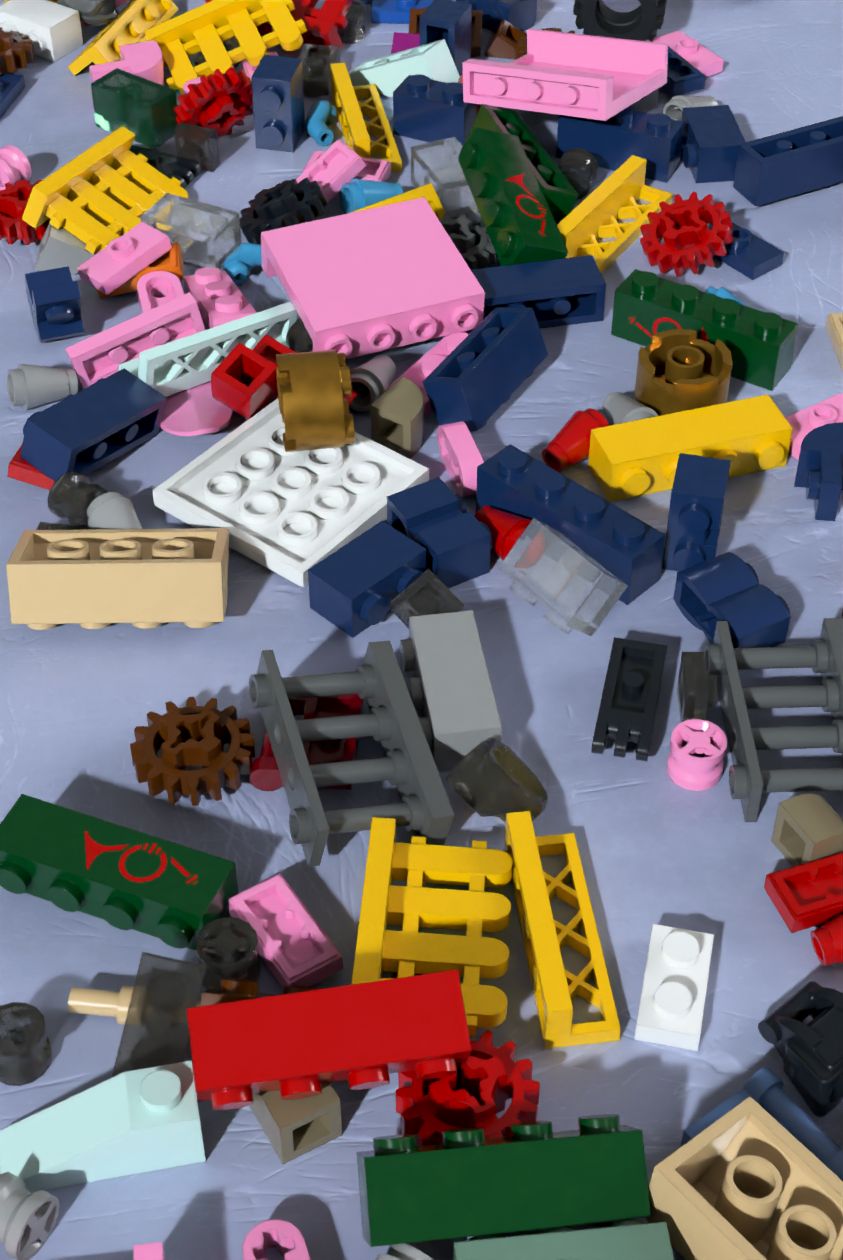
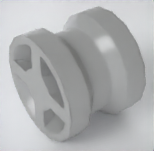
M10 1172L0 1174V1242L5 1245L7 1255L16 1260H29L39 1252L52 1232L58 1217L59 1201L57 1197L44 1190L34 1193L26 1189L23 1179Z

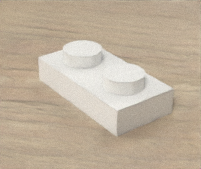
M653 924L636 1023L635 1040L698 1051L714 934Z

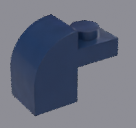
M69 266L25 274L26 294L39 342L84 335L85 329L81 317V295L77 281H72Z
M843 422L830 423L813 429L804 437L801 444L794 487L806 488V499L814 500L815 520L835 521L840 493L843 490Z

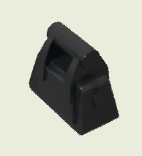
M810 981L760 1021L758 1030L766 1041L774 1044L783 1059L784 1072L808 1107L816 1116L823 1117L843 1101V993L832 988L821 987L818 983ZM810 1015L813 1020L807 1025L803 1024L802 1021Z

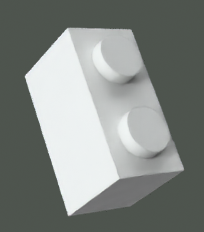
M10 0L0 6V27L6 33L18 32V36L28 35V39H32L33 51L36 56L56 62L83 45L80 16L77 10L48 0Z

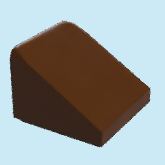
M503 19L489 38L484 55L495 58L515 59V45L519 43L520 37H527V34Z

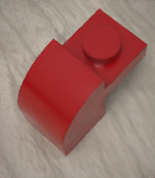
M265 335L252 350L238 343L211 373V392L213 398L249 420L278 397L276 375L278 365L276 355L296 352L268 335Z

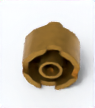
M672 329L654 334L652 336V343L645 348L640 347L634 393L635 400L653 409L658 416L727 403L733 362L731 351L721 340L717 339L715 345L708 341L697 339L698 331L691 329Z
M335 350L277 354V389L279 410L282 422L285 425V433L282 434L285 451L294 452L344 447V444L354 443L353 416L349 414L347 399H343V397L352 396L349 366L346 367L344 352L336 353Z

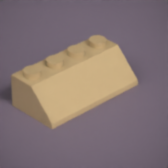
M229 528L24 530L6 564L11 624H27V627L30 629L46 630L54 628L58 624H80L85 629H101L108 627L111 623H132L136 628L151 629L159 627L163 623L184 622L187 627L206 628L214 625L216 622H224L228 602Z
M751 1096L654 1166L648 1187L651 1217L644 1218L649 1223H667L671 1245L685 1260H843V1181Z

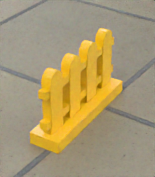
M213 0L145 30L144 33L148 41L156 40L161 49L163 68L168 66L172 77L166 79L171 92L178 89L180 94L184 95L183 85L187 81L200 78L203 74L206 76L211 75L215 69H220L222 74H225L230 67L234 68L233 64L247 59L251 66H258L263 56L269 55L267 49L281 44L282 48L286 51L298 49L303 44L301 34L307 32V29L302 19L296 22L290 13V11L295 9L292 0ZM268 21L273 32L261 37L256 26ZM235 36L240 47L227 52L222 41ZM201 51L206 62L193 67L188 57Z
M121 126L36 184L31 191L22 220L36 229L51 219L50 225L56 229L61 227L83 241L86 244L85 249L94 255L107 247L112 240L121 237L141 222L145 221L153 226L163 225L168 215L167 207L173 210H182L189 195L180 186L182 182L175 177L169 179L147 163L148 158L141 153L135 155L130 151L136 135L124 126Z
M372 817L351 985L395 979L382 978V971L398 972L397 978L414 976V973L430 974L458 970L459 977H463L461 989L469 1036L476 1037L477 1028H494L499 1026L506 1018L507 997L497 987L479 985V978L495 979L504 975L508 969L509 948L499 939L482 937V931L498 932L505 929L510 923L511 903L502 894L484 892V887L498 888L510 882L513 868L511 856L502 850L487 849V841L472 840V848L426 844V837L412 836L411 843L395 842L396 819ZM392 880L407 881V886L392 885ZM422 884L469 886V891L422 887ZM387 925L403 926L402 931L387 930ZM419 927L466 930V936L420 933L418 929Z

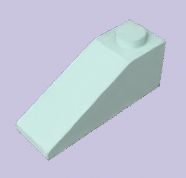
M445 39L365 61L348 72L353 86L375 84L379 94L392 98L395 89L408 75H425L430 80L444 83H458L460 77Z
M192 1060L123 1072L0 1130V1174L10 1172L24 1180L26 1189L30 1192L206 1162Z

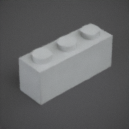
M473 610L409 617V639L400 640L402 666L404 672L413 671L414 677L408 678V690L415 710H421L422 717L419 718L438 772L500 765L502 725Z

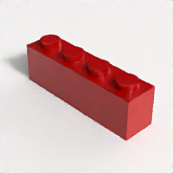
M458 970L186 1008L198 1102L212 1100L213 1110L246 1107L254 1103L253 1094L280 1090L281 1099L283 1100L313 1097L322 1093L321 1084L344 1080L349 1081V1088L351 1090L380 1087L390 1083V1073L416 1070L417 1079L419 1080L446 1077L456 1074V1064L466 1062L472 1051Z

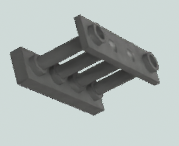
M824 618L820 639L812 641L811 646L733 648L728 622L717 621L714 642L705 645L704 666L706 675L715 677L733 763L729 771L730 794L732 799H740L745 822H757L762 793L843 790V767L760 770L756 750L833 748L835 753H842L843 757V618ZM812 668L814 673L821 674L822 683L821 685L742 687L738 670ZM822 707L824 712H831L833 719L832 725L751 728L747 709Z
M369 642L363 665H359L354 672L281 677L273 650H262L257 674H251L249 678V697L253 708H260L291 809L289 815L291 838L294 844L302 845L308 867L320 866L328 835L371 830L372 817L396 819V827L404 826L408 832L412 831L414 836L426 837V844L444 846L455 815L391 642ZM358 693L361 699L366 698L371 713L295 720L289 699ZM373 736L375 741H381L386 757L309 765L303 743ZM388 780L390 785L397 786L402 802L324 811L317 788Z

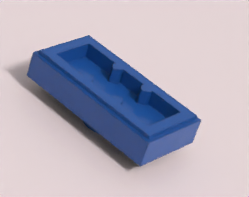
M372 0L371 23L409 24L410 8H427L434 0Z

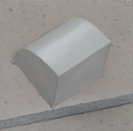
M48 224L39 244L35 269L44 271L69 266L70 273L73 275L78 273L77 267L94 255L85 249L86 244L66 229L63 227L56 229Z

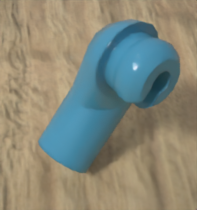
M327 100L314 102L303 124L306 132L322 147L328 146L333 141L334 133L327 125L334 123L330 119L331 115L337 117L336 107L329 104Z
M242 243L225 259L223 270L226 271L236 285L244 284L247 281L245 276L249 275L256 265L262 266L261 244Z

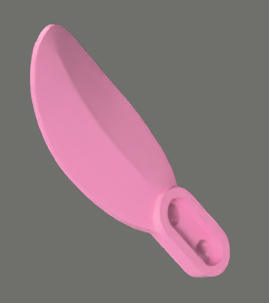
M150 272L142 276L137 283L141 313L184 295L179 278L170 272ZM210 381L168 396L160 428L176 436L191 437L215 433L223 430L231 423L233 410L213 398Z

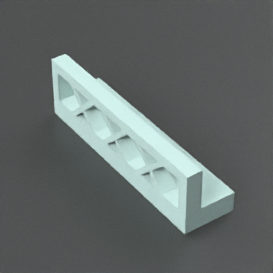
M287 302L142 351L139 353V358L119 364L118 371L126 369L162 395L168 397L210 382L211 373L238 343L252 350L265 335H268L292 350L297 311L291 302Z

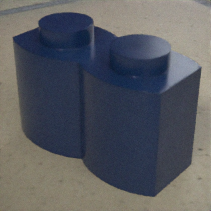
M727 552L677 572L673 599L684 617L693 626L704 632L709 643L714 642L717 621L728 622L733 648L776 647L785 643L791 618L786 601L768 587L759 584L754 568L737 555Z

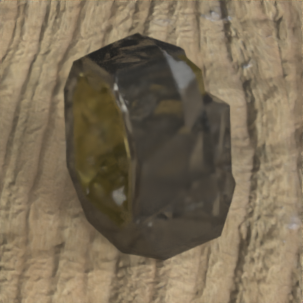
M493 737L482 741L450 771L445 779L453 791L458 793L481 817H499L505 823L506 813L530 811L532 821H534L545 810L548 802L547 792L538 777L510 747Z

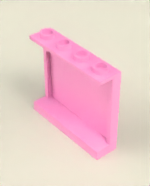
M528 29L527 54L513 62L503 63L478 59H468L462 62L463 102L606 121L667 83L668 44Z
M425 197L261 232L262 268L267 278L278 276L313 341V351L335 350L336 353L344 352L346 360L447 336L455 332L473 330L483 321L485 292Z

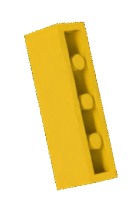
M767 394L591 429L588 468L609 502L671 490L680 453L731 460L728 478L786 466L792 427Z

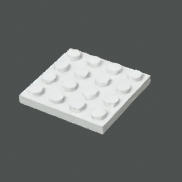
M277 398L153 489L154 506L194 528H229L230 548L304 588L309 584L308 569L379 522L385 521L387 519V496L429 481V468L355 432L354 443L344 444V447L286 452L282 436L285 433V425L282 422L279 400Z

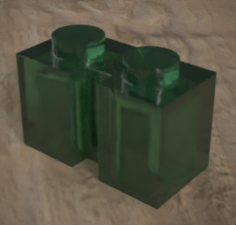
M118 68L91 83L96 126L111 132L124 126L136 135L134 141L149 148L162 146L167 140L180 133L179 125L175 119L177 115L174 111V107L177 106L176 90Z

